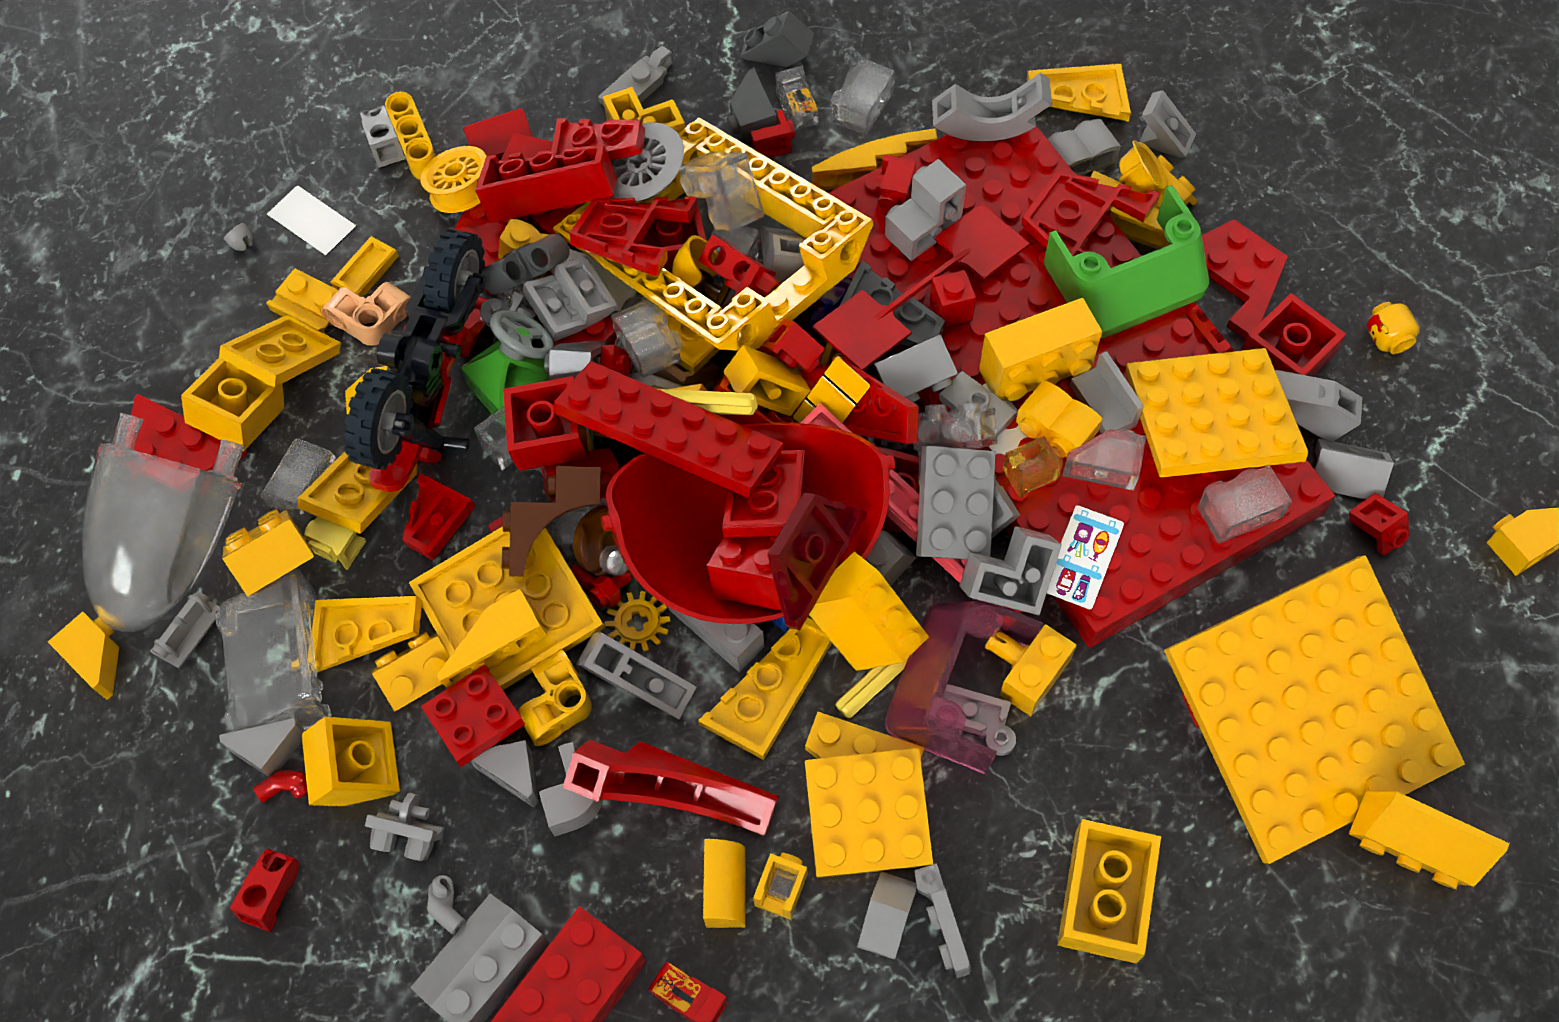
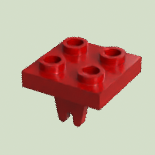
M485 664L421 706L460 767L525 725L522 717Z

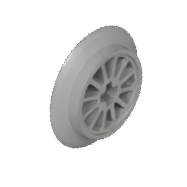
M642 123L645 128L642 154L611 161L617 182L614 196L610 198H635V202L662 192L675 178L683 162L684 145L680 135L673 128L662 123Z

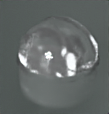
M616 545L608 546L603 550L600 556V566L603 571L614 576L624 575L629 571Z

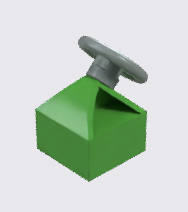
M500 310L495 312L490 319L491 330L499 340L464 364L461 370L468 388L506 429L503 389L549 381V374L545 373V360L543 358L549 353V349L554 347V341L548 331L532 318L519 312ZM513 322L519 323V324H521V325H523V326H525V327L516 325V324H514ZM533 339H541L544 347L533 348L531 342Z

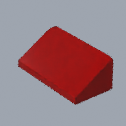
M522 108L467 125L463 128L468 145L481 149L486 156H503L513 132L533 137Z

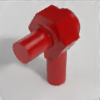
M578 564L571 567V571L579 584L589 590V598L600 609L604 606L611 608L622 600L620 589L632 581L630 573L625 569H622L610 579L604 575L593 577Z

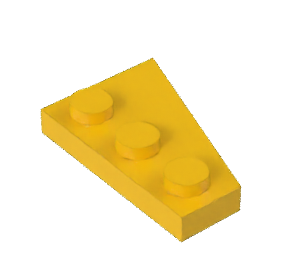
M417 596L316 600L307 671L315 674L418 636L422 599Z
M817 712L805 744V750L817 759L919 748L921 760L925 748L821 712Z

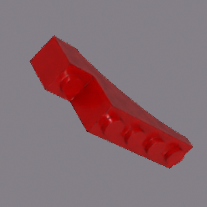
M591 739L573 752L563 784V788L597 802L600 800L629 801L689 811L728 822L761 835L767 833L779 796L642 741H639L630 750L623 753Z

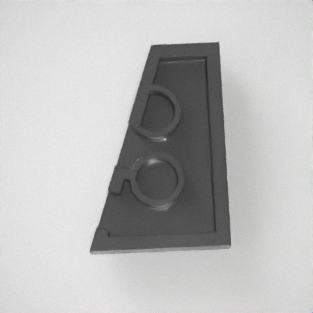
M862 260L840 305L861 290H864L875 301L885 306L892 303L903 293L895 288V283L886 277L883 279L871 270V266ZM914 297L910 298L893 312L894 317L912 332L909 337L899 343L910 348L942 334L945 328V320Z

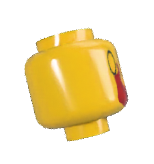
M1384 302L1372 310L1373 315L1369 318L1366 327L1380 351L1399 354L1408 350L1416 343V337L1420 331L1419 325L1406 305Z

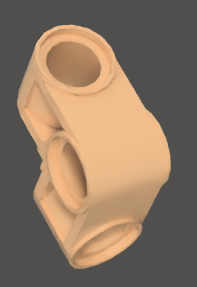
M389 282L380 285L367 298L360 297L349 289L342 287L321 308V312L335 327L346 331L363 344L374 346L379 344L383 334L390 333L399 322L407 317L405 308L411 296ZM368 323H376L375 325L370 327L364 326Z

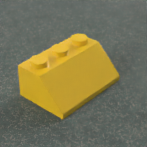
M853 552L835 569L809 614L856 671L903 663L929 638L881 573L856 552Z
M1365 791L1349 835L1361 840L1359 846L1363 849L1382 856L1386 851L1398 857L1396 861L1398 865L1415 872H1420L1421 868L1434 874L1433 881L1451 889H1457L1458 885L1474 887L1507 852L1510 844L1397 791Z

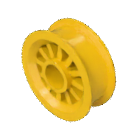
M473 146L455 147L440 153L424 167L420 177L421 185L430 193V201L435 209L444 213H458L469 210L481 203L475 189L486 158L484 151Z

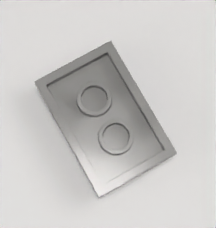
M936 446L922 447L916 556L968 559L969 553L973 552L990 557L996 451Z

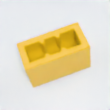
M704 839L703 919L706 928H745L746 848L740 843L720 839Z

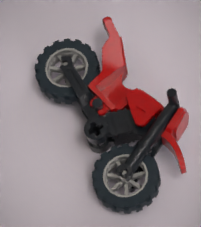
M450 228L441 233V239H437L434 244V252L430 253L428 259L429 267H424L423 274L405 308L409 321L404 326L403 332L392 330L391 333L383 334L379 341L377 362L380 365L387 366V370L373 368L371 373H365L363 381L359 382L355 388V397H351L348 405L350 412L345 416V425H347V430L344 432V441L347 442L345 452L349 455L348 459L351 462L372 468L369 473V481L373 488L387 492H395L402 489L418 461L433 464L441 461L442 454L432 449L468 452L469 439L441 436L433 428H437L441 424L452 378L448 377V374L455 359L459 357L467 358L486 325L480 318V309L482 304L488 299L479 297L486 284V275L481 274L485 268V260H483L485 250L481 246L482 239L477 234Z

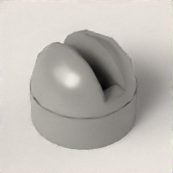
M244 223L238 224L224 237L228 245L237 251L246 250V245L250 247L254 241L251 230Z

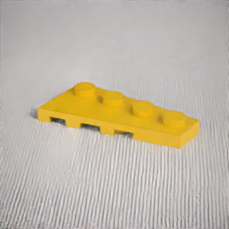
M807 617L801 630L789 629L771 647V651L759 663L756 662L747 671V675L733 689L730 688L710 712L707 711L698 720L699 726L764 760L832 642L814 620Z

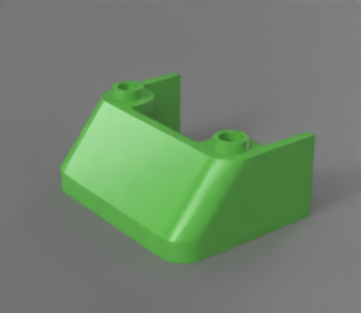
M1173 185L1166 187L1156 219L1164 230V236L1169 245L1110 268L1105 258L1095 252H1083L1072 257L1058 232L1055 230L1049 234L1043 264L1067 303L1080 298L1085 300L1102 330L1101 338H1106L1198 301L1206 294L1209 286V275L1200 226Z

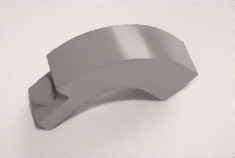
M1039 73L1016 90L997 97L977 96L954 84L932 100L933 127L950 136L970 141H997L1023 134L1036 127L1035 115L1052 105L1050 78Z

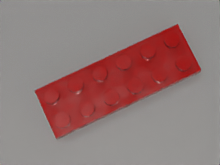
M590 361L553 404V413L747 498H750L782 453L783 443L593 361Z

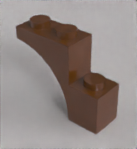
M556 466L555 475H548V497H555V503L511 502L510 510H503V532H510V547H502V569H509V577H524L526 559L531 546L540 532L553 520L578 508L599 506L601 467Z

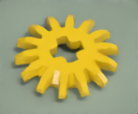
M641 591L639 599L634 600L632 592L626 593L628 602L623 603L620 600L617 603L618 611L608 609L607 613L614 617V621H605V627L615 628V631L607 635L612 639L621 637L619 643L623 645L630 642L629 648L635 651L637 643H641L643 651L647 652L649 649L646 641L651 640V642L658 646L661 641L655 636L656 633L668 634V629L660 627V625L670 622V616H660L667 607L663 604L656 608L657 599L655 597H652L650 601H646V592ZM635 614H639L641 619H648V622L643 624V630L636 631V628L632 626L628 627V623L633 621L632 616Z

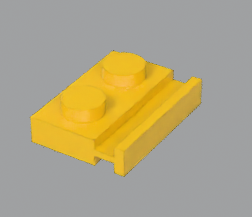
M294 268L275 291L276 296L273 300H268L266 304L271 311L283 317L288 314L325 334L324 330L328 325L332 326V324L323 316L321 308L338 290Z

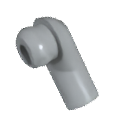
M439 875L434 878L429 886L427 911L432 918L454 936L465 924L466 920L453 909L454 884L452 879L446 875Z

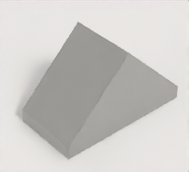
M295 718L221 734L219 738L220 743L231 753L269 777L281 770L302 742V733L305 729Z
M526 740L491 747L470 761L475 769L533 808L539 803L532 751Z
M881 871L870 899L858 948L893 960L896 959L917 890V883Z

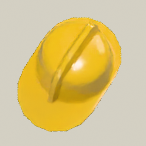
M1133 140L1134 147L1119 161L1121 172L1119 182L1131 186V190L1141 193H1147L1148 190L1164 189L1167 186V179L1157 157L1144 143Z

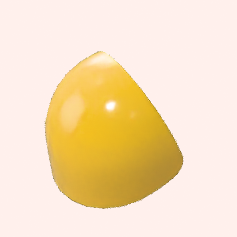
M696 235L691 236L679 249L672 266V274L691 287H694L701 281L702 276L699 269L705 270L713 277L717 275L716 272L698 262L708 242ZM716 250L712 254L713 263L718 255Z

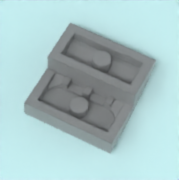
M586 256L558 264L553 275L526 282L523 285V294L545 329L551 335L553 341L566 338L594 325L613 313L618 307Z

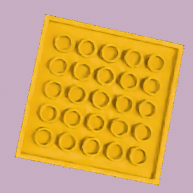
M1366 555L1352 559L1164 649L1263 863L1270 864L1353 822L1365 791H1397L1406 795L1465 765Z

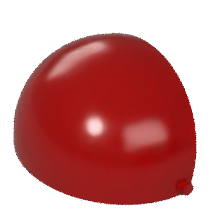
M785 422L743 424L747 428L782 442V451L805 450L806 463L803 494H817L828 498V500L839 501L847 506L863 509L868 513L838 566L853 552H856L866 560L877 542L885 522L890 492L888 473L889 470L895 469L894 457L882 453L875 445L858 435L828 426ZM647 453L638 455L618 470L612 477L606 490L607 515L601 516V524L604 532L611 530L624 563L646 591L671 609L703 621L721 624H750L784 617L783 612L780 610L714 597L707 564L724 537L722 525L727 488Z

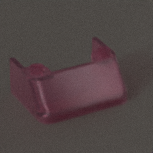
M985 601L936 603L929 607L921 624L929 638L907 659L885 716V727L888 733L895 738L925 747L924 750L985 774L993 762L997 751L961 737L966 721L964 711L955 702L942 698L966 633L978 638H990L996 635L999 630L1025 647L1027 644L1030 645L1039 634L1043 622Z

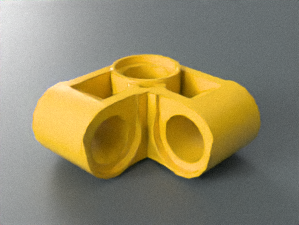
M563 649L531 667L545 693L529 700L518 709V713L525 722L524 728L535 746H543L552 742L563 732L585 720L592 711L591 699ZM574 695L581 696L576 706L571 708L565 707V702L569 697Z

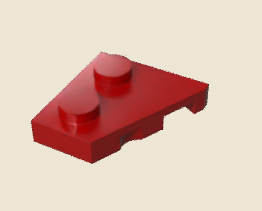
M421 473L417 479V484L420 487L416 501L411 502L409 510L410 520L405 526L402 540L407 547L434 560L476 506L472 499Z

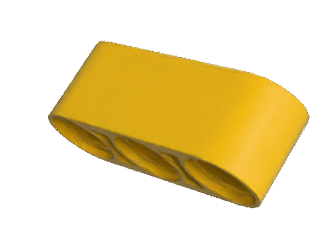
M395 92L386 99L385 108L411 173L420 180L424 167L436 155L413 98L406 92Z

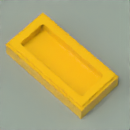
M371 236L331 280L332 287L337 290L344 287L358 296L364 297L399 257L397 250Z

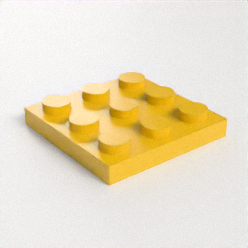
M919 748L805 760L817 878L933 865Z

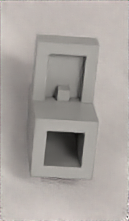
M573 742L558 746L566 774L572 754L576 750ZM564 783L539 791L547 823L554 837L587 825L599 812L603 800L597 802L563 788Z

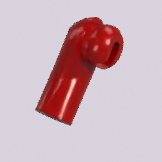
M279 770L254 786L253 790L262 803L282 790H290L295 798H301L308 793L306 774L297 770Z

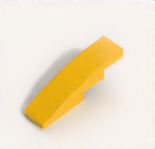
M936 129L902 133L870 141L840 152L812 166V184L822 190L837 189L882 167L884 155L900 158L937 140Z

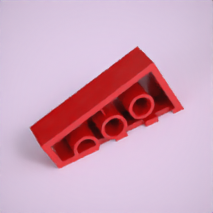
M605 145L566 148L562 151L561 155H554L551 150H543L530 158H524L522 153H511L508 156L509 160H498L497 155L486 156L475 189L490 223L498 221L509 222L510 219H516L525 215H541L548 210L562 207L565 209L573 208L580 203L592 201V199H608L614 196L617 177Z

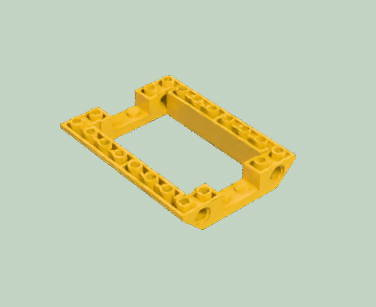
M698 118L678 133L684 145V158L675 178L659 194L635 203H652L655 197H668V201L675 200L702 178L706 177L805 238L806 240L799 245L804 266L765 298L749 287H746L732 298V303L722 310L720 306L664 268L659 276H653L581 248H576L716 348L739 351L742 345H746L757 350L783 319L794 320L855 270L872 229L873 221L856 209L703 119ZM591 201L583 204L554 226V232L570 243V231Z

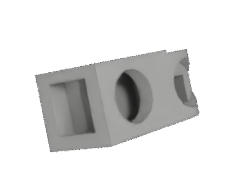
M382 105L370 111L360 112L361 122L378 168L405 160L385 106Z

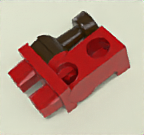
M712 234L698 262L724 277L726 281L720 287L714 284L713 276L710 273L699 269L702 276L701 281L692 288L710 298L723 310L732 303V298L746 287H749L762 297H766L782 283L775 278L776 272L765 267L731 242ZM722 247L713 263V252L715 249Z

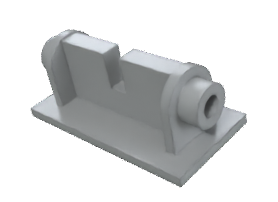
M200 591L187 597L189 599L160 639L154 641L155 645L150 651L179 669L224 610L208 601L209 597Z

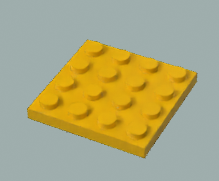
M1266 348L1127 363L1125 374L1128 383L1143 404L1140 419L1160 478L1306 461L1308 449Z
M502 526L409 582L415 595L422 599V607L449 656L452 655L489 605L495 603L499 595L507 591H517L518 589L524 592L548 636L489 668V671L502 690L532 673L531 667L561 649L567 652L590 638L594 632H600L606 628L546 527L540 532L530 548L526 559L524 577H509V569H502V547H510V532H503Z

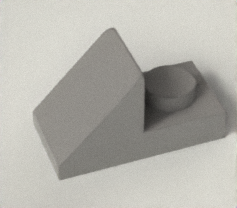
M1163 90L1152 93L1142 114V118L1146 121L1147 126L1139 142L1144 143L1149 148L1177 158H1185L1196 133Z

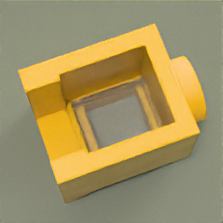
M781 853L780 857L770 854L753 897L755 907L791 920L807 878V867L802 865L803 861L787 853Z

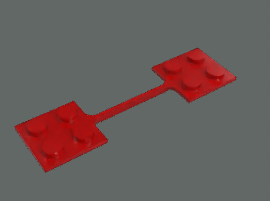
M979 204L935 236L934 240L952 255V258L887 306L879 304L864 290H861L814 324L812 329L851 364L864 371L911 335L912 332L894 317L893 312L931 284L933 277L943 275L956 265H964L984 280L1026 249L1030 243L983 204Z

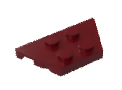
M804 493L767 553L785 624L788 628L801 630L868 514L865 510L847 506L839 501L828 500V498L817 494Z

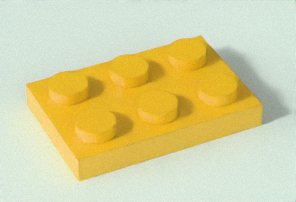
M287 314L220 345L219 358L232 364L236 369L243 370L260 379L264 384L276 387L338 355L341 342Z
M344 452L298 497V509L361 534L403 488L395 492L373 488L369 481V473L372 468L351 462L348 459L349 455ZM417 464L404 487L417 475Z

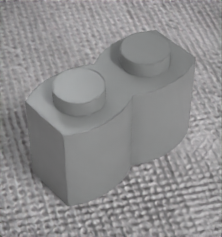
M1101 119L1083 121L1074 130L1056 132L1048 138V141L1073 172L1081 176H1085L1089 172L1102 170L1115 163L1121 145Z

